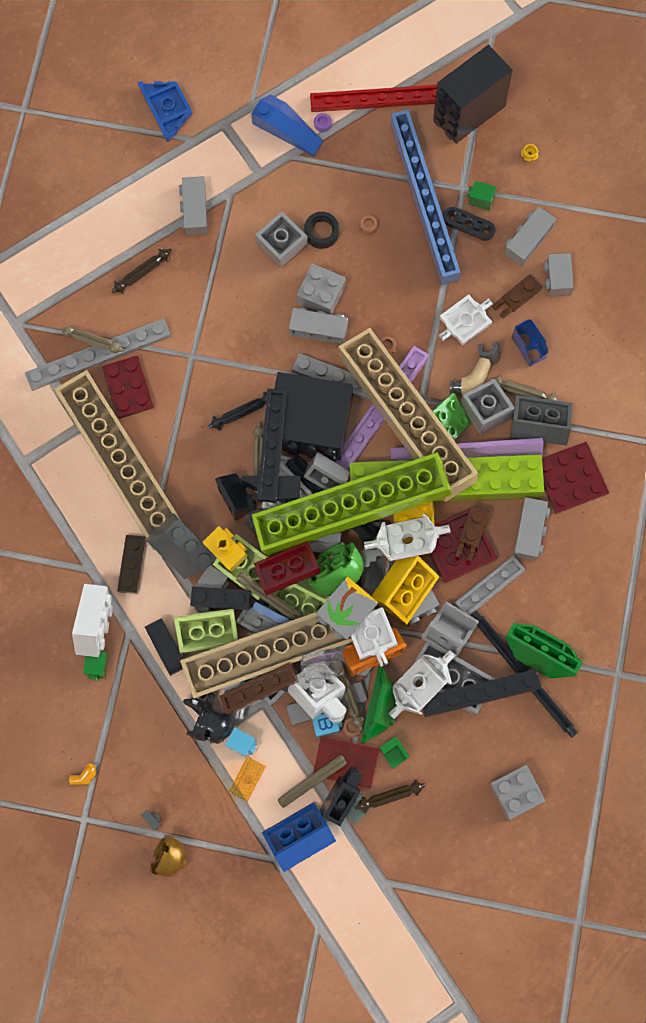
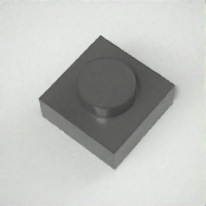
M146 810L141 815L154 831L162 827L159 823L162 819L155 811L151 813Z

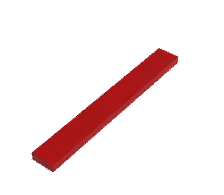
M437 85L310 93L311 112L435 104Z

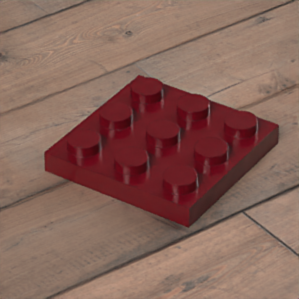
M587 441L542 458L544 489L555 514L609 494Z
M471 508L435 524L437 527L449 524L450 533L439 535L435 549L430 553L445 584L497 560V556L484 530L471 561L467 560V555L471 550L470 546L464 545L462 555L460 557L456 556L460 544L459 540Z

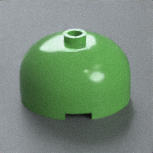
M344 542L335 544L317 556L319 559L316 562L321 573L306 580L319 594L331 596L347 576L353 582H358L363 573V558L352 542L347 545Z

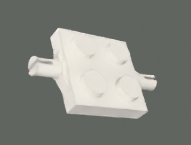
M470 295L464 297L440 315V320L447 328L439 334L440 339L444 341L452 335L462 346L492 325V321L485 312L487 308L493 305L492 301L488 298L482 304H479Z
M383 607L371 611L351 634L360 660L370 656H377L380 666H384L381 658L385 665L388 664L384 652L398 646Z

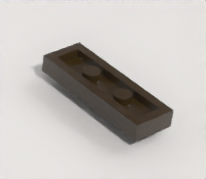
M126 535L118 592L138 593L146 539L143 536Z

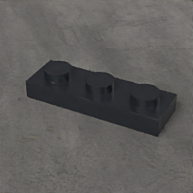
M192 586L190 606L250 610L251 591Z

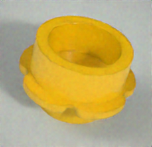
M527 144L521 150V156L524 157L525 161H535L539 156V150L534 144Z

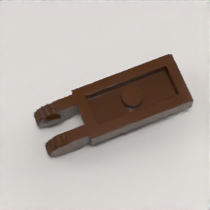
M529 274L493 304L492 308L497 310L506 303L508 307L500 314V317L503 319L542 289V286Z
M471 506L459 540L457 557L462 555L463 546L467 545L471 547L467 560H472L485 528L489 511Z

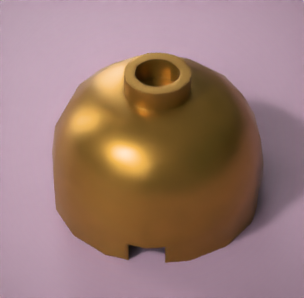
M165 835V838H161L153 857H156L155 864L151 863L150 865L151 874L165 878L177 874L179 869H184L187 858L184 857L185 850L179 840Z

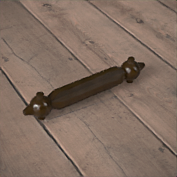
M159 248L158 255L152 256L124 276L122 281L115 280L114 288L111 292L125 293L124 289L126 286L134 284L160 265L162 260L168 262L169 254L172 250Z
M415 779L411 786L404 785L371 796L368 800L362 797L355 806V809L367 813L370 807L376 808L409 797L412 793L418 796L426 785L425 783H419Z

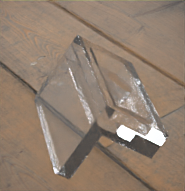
M337 647L303 654L300 668L305 683L344 676L345 671L340 660L341 648Z

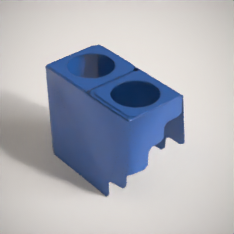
M528 319L516 325L511 338L528 365L531 367L545 359L548 353L546 340L534 322ZM526 334L530 337V344L528 346L525 345L520 335ZM532 349L540 353V358L535 362L530 361L527 356L528 351Z

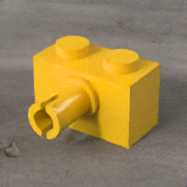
M218 526L202 543L232 573L248 557L245 553L247 549L240 541L236 544L231 539L234 535L227 528L222 530Z

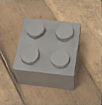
M280 212L255 234L256 244L280 268L308 245L307 235L283 212Z
M311 264L296 295L297 304L314 311H324L332 315L346 286V277Z
M495 379L463 394L460 403L480 435L511 419L515 407Z
M527 765L489 784L507 821L546 801Z

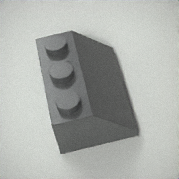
M516 395L510 437L519 439L543 438L545 443L567 446L571 431L572 403Z
M174 513L145 539L184 579L203 572L217 559Z

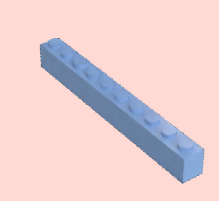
M409 110L392 113L390 125L441 286L457 282L461 272Z

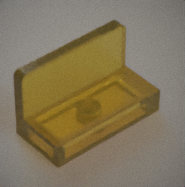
M247 756L229 793L248 802L266 766Z

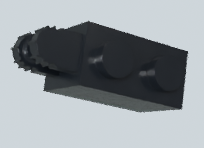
M349 767L344 777H338L319 810L323 818L338 826H341L360 793L357 786L362 774H360L357 767Z

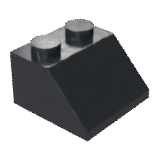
M237 473L215 478L217 488L235 521L248 515L255 509L254 505L257 503L252 493L248 495L245 489L247 487L243 485L242 478H239Z

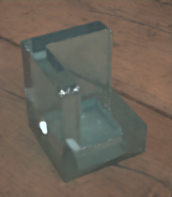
M360 793L347 814V817L355 825L373 809V807H370L367 813L355 809V806L363 797Z

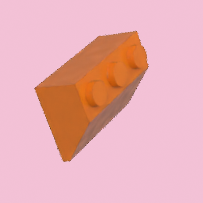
M396 628L392 629L398 646L384 652L387 660L406 651V643ZM354 644L346 646L342 652L343 660L351 677L379 665L377 656H370L360 660Z

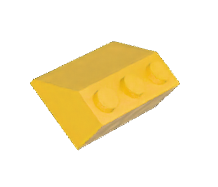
M419 556L398 559L371 597L385 611L403 623L408 624L439 576Z

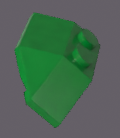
M513 623L505 637L516 660L532 669H537L539 673L550 679L575 677L583 663L569 644L535 625Z
M380 665L378 666L360 744H366L388 730L389 725L393 726L394 718L389 714L393 710V706H396V699L393 694L394 683L385 668Z

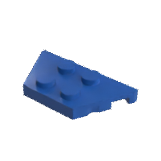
M143 81L137 82L167 142L170 141L192 115V110L177 81H168L166 83L154 81V84H144Z

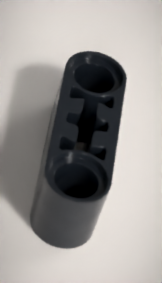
M160 618L145 626L169 675L172 676L183 670L180 662L183 657L163 619Z

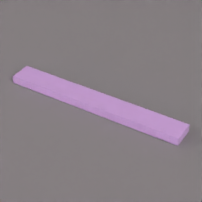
M413 346L399 367L411 383L430 355ZM374 404L371 405L344 443L341 461L337 459L335 462L350 471V463L357 461L385 421Z
M543 438L459 443L457 445L467 458L522 455L543 456L544 442ZM405 447L390 448L391 461L414 460Z

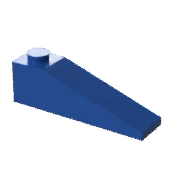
M271 94L260 99L251 113L253 125L313 157L323 143V140L286 102Z

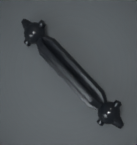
M263 392L262 398L249 401L224 413L220 418L213 416V420L208 425V428H215L220 431L222 424H229L261 409L266 404L267 392Z

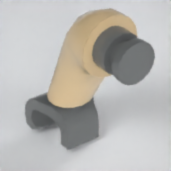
M498 342L493 343V349L489 352H484L483 344H478L480 358L476 366L468 376L462 377V380H457L456 383L453 380L450 381V394L456 392L463 395L483 385L490 367L500 360L501 349Z

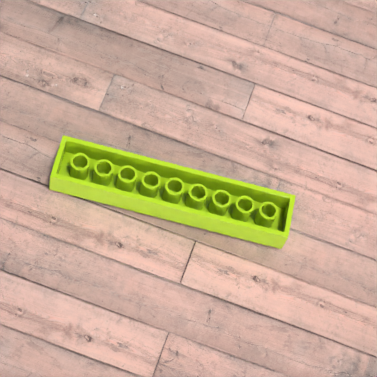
M437 452L252 514L261 551L269 556L306 541L311 542L450 496L452 491L442 459Z
M542 455L467 458L478 472L477 483L446 502L523 499L525 497L542 498L544 494ZM413 460L350 463V481ZM441 498L433 502H444V500Z

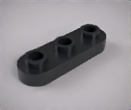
M449 207L443 213L444 222L449 227L484 241H488L494 236L495 226L490 221L456 207ZM486 230L488 234H484L482 231Z

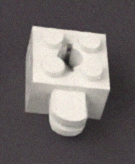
M321 659L296 675L299 682L289 686L288 693L312 719H315L322 713L333 723H339L344 719L346 708L340 701L344 697L346 687Z

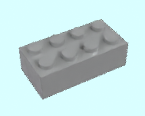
M426 642L415 662L423 654L442 658L446 653ZM456 657L447 665L452 683L449 684L447 682L438 693L493 680L494 678ZM419 678L416 683L422 686L423 678ZM482 704L463 708L462 710L475 717Z

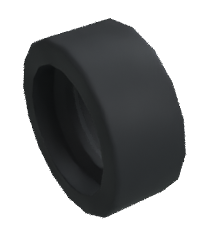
M324 211L316 212L310 215L305 222L304 230L307 235V241L311 246L325 249L333 246L337 241L339 225L336 218L330 213ZM317 222L329 223L332 226L331 236L326 239L315 238L311 233L313 224Z

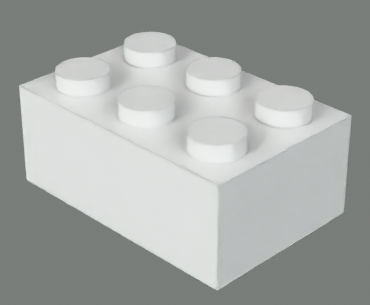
M84 584L72 631L76 655L99 657L100 651L104 650V633H108L109 622L107 620L108 617L112 616L113 605H110L111 595L108 594L107 586Z

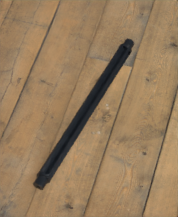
M477 610L470 616L479 621L477 624L478 628L516 674L528 671L520 661L515 659L512 650L484 616H481ZM543 688L532 692L565 733L567 732L571 738L578 733L573 727L574 725Z

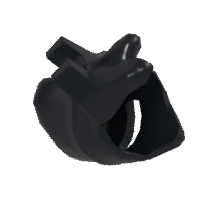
M210 692L207 695L200 696L199 699L193 697L191 699H184L183 703L191 707L199 715L194 730L187 731L186 735L199 741L209 740L215 744L222 743L230 735L232 730V714L227 715L225 712L218 711L213 707L215 694Z

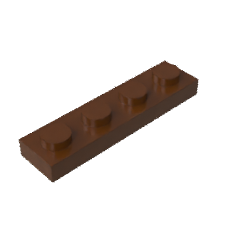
M287 663L219 697L225 713L230 715L299 681L292 664Z

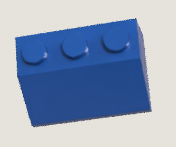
M314 802L262 832L283 872L336 842Z

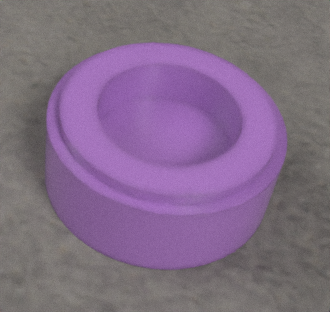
M325 113L316 115L314 118L315 129L319 132L330 130L332 126L331 117Z

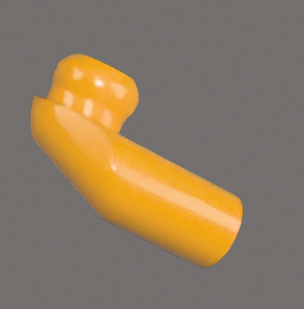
M89 763L80 775H70V785H86L90 783L96 775L95 765Z

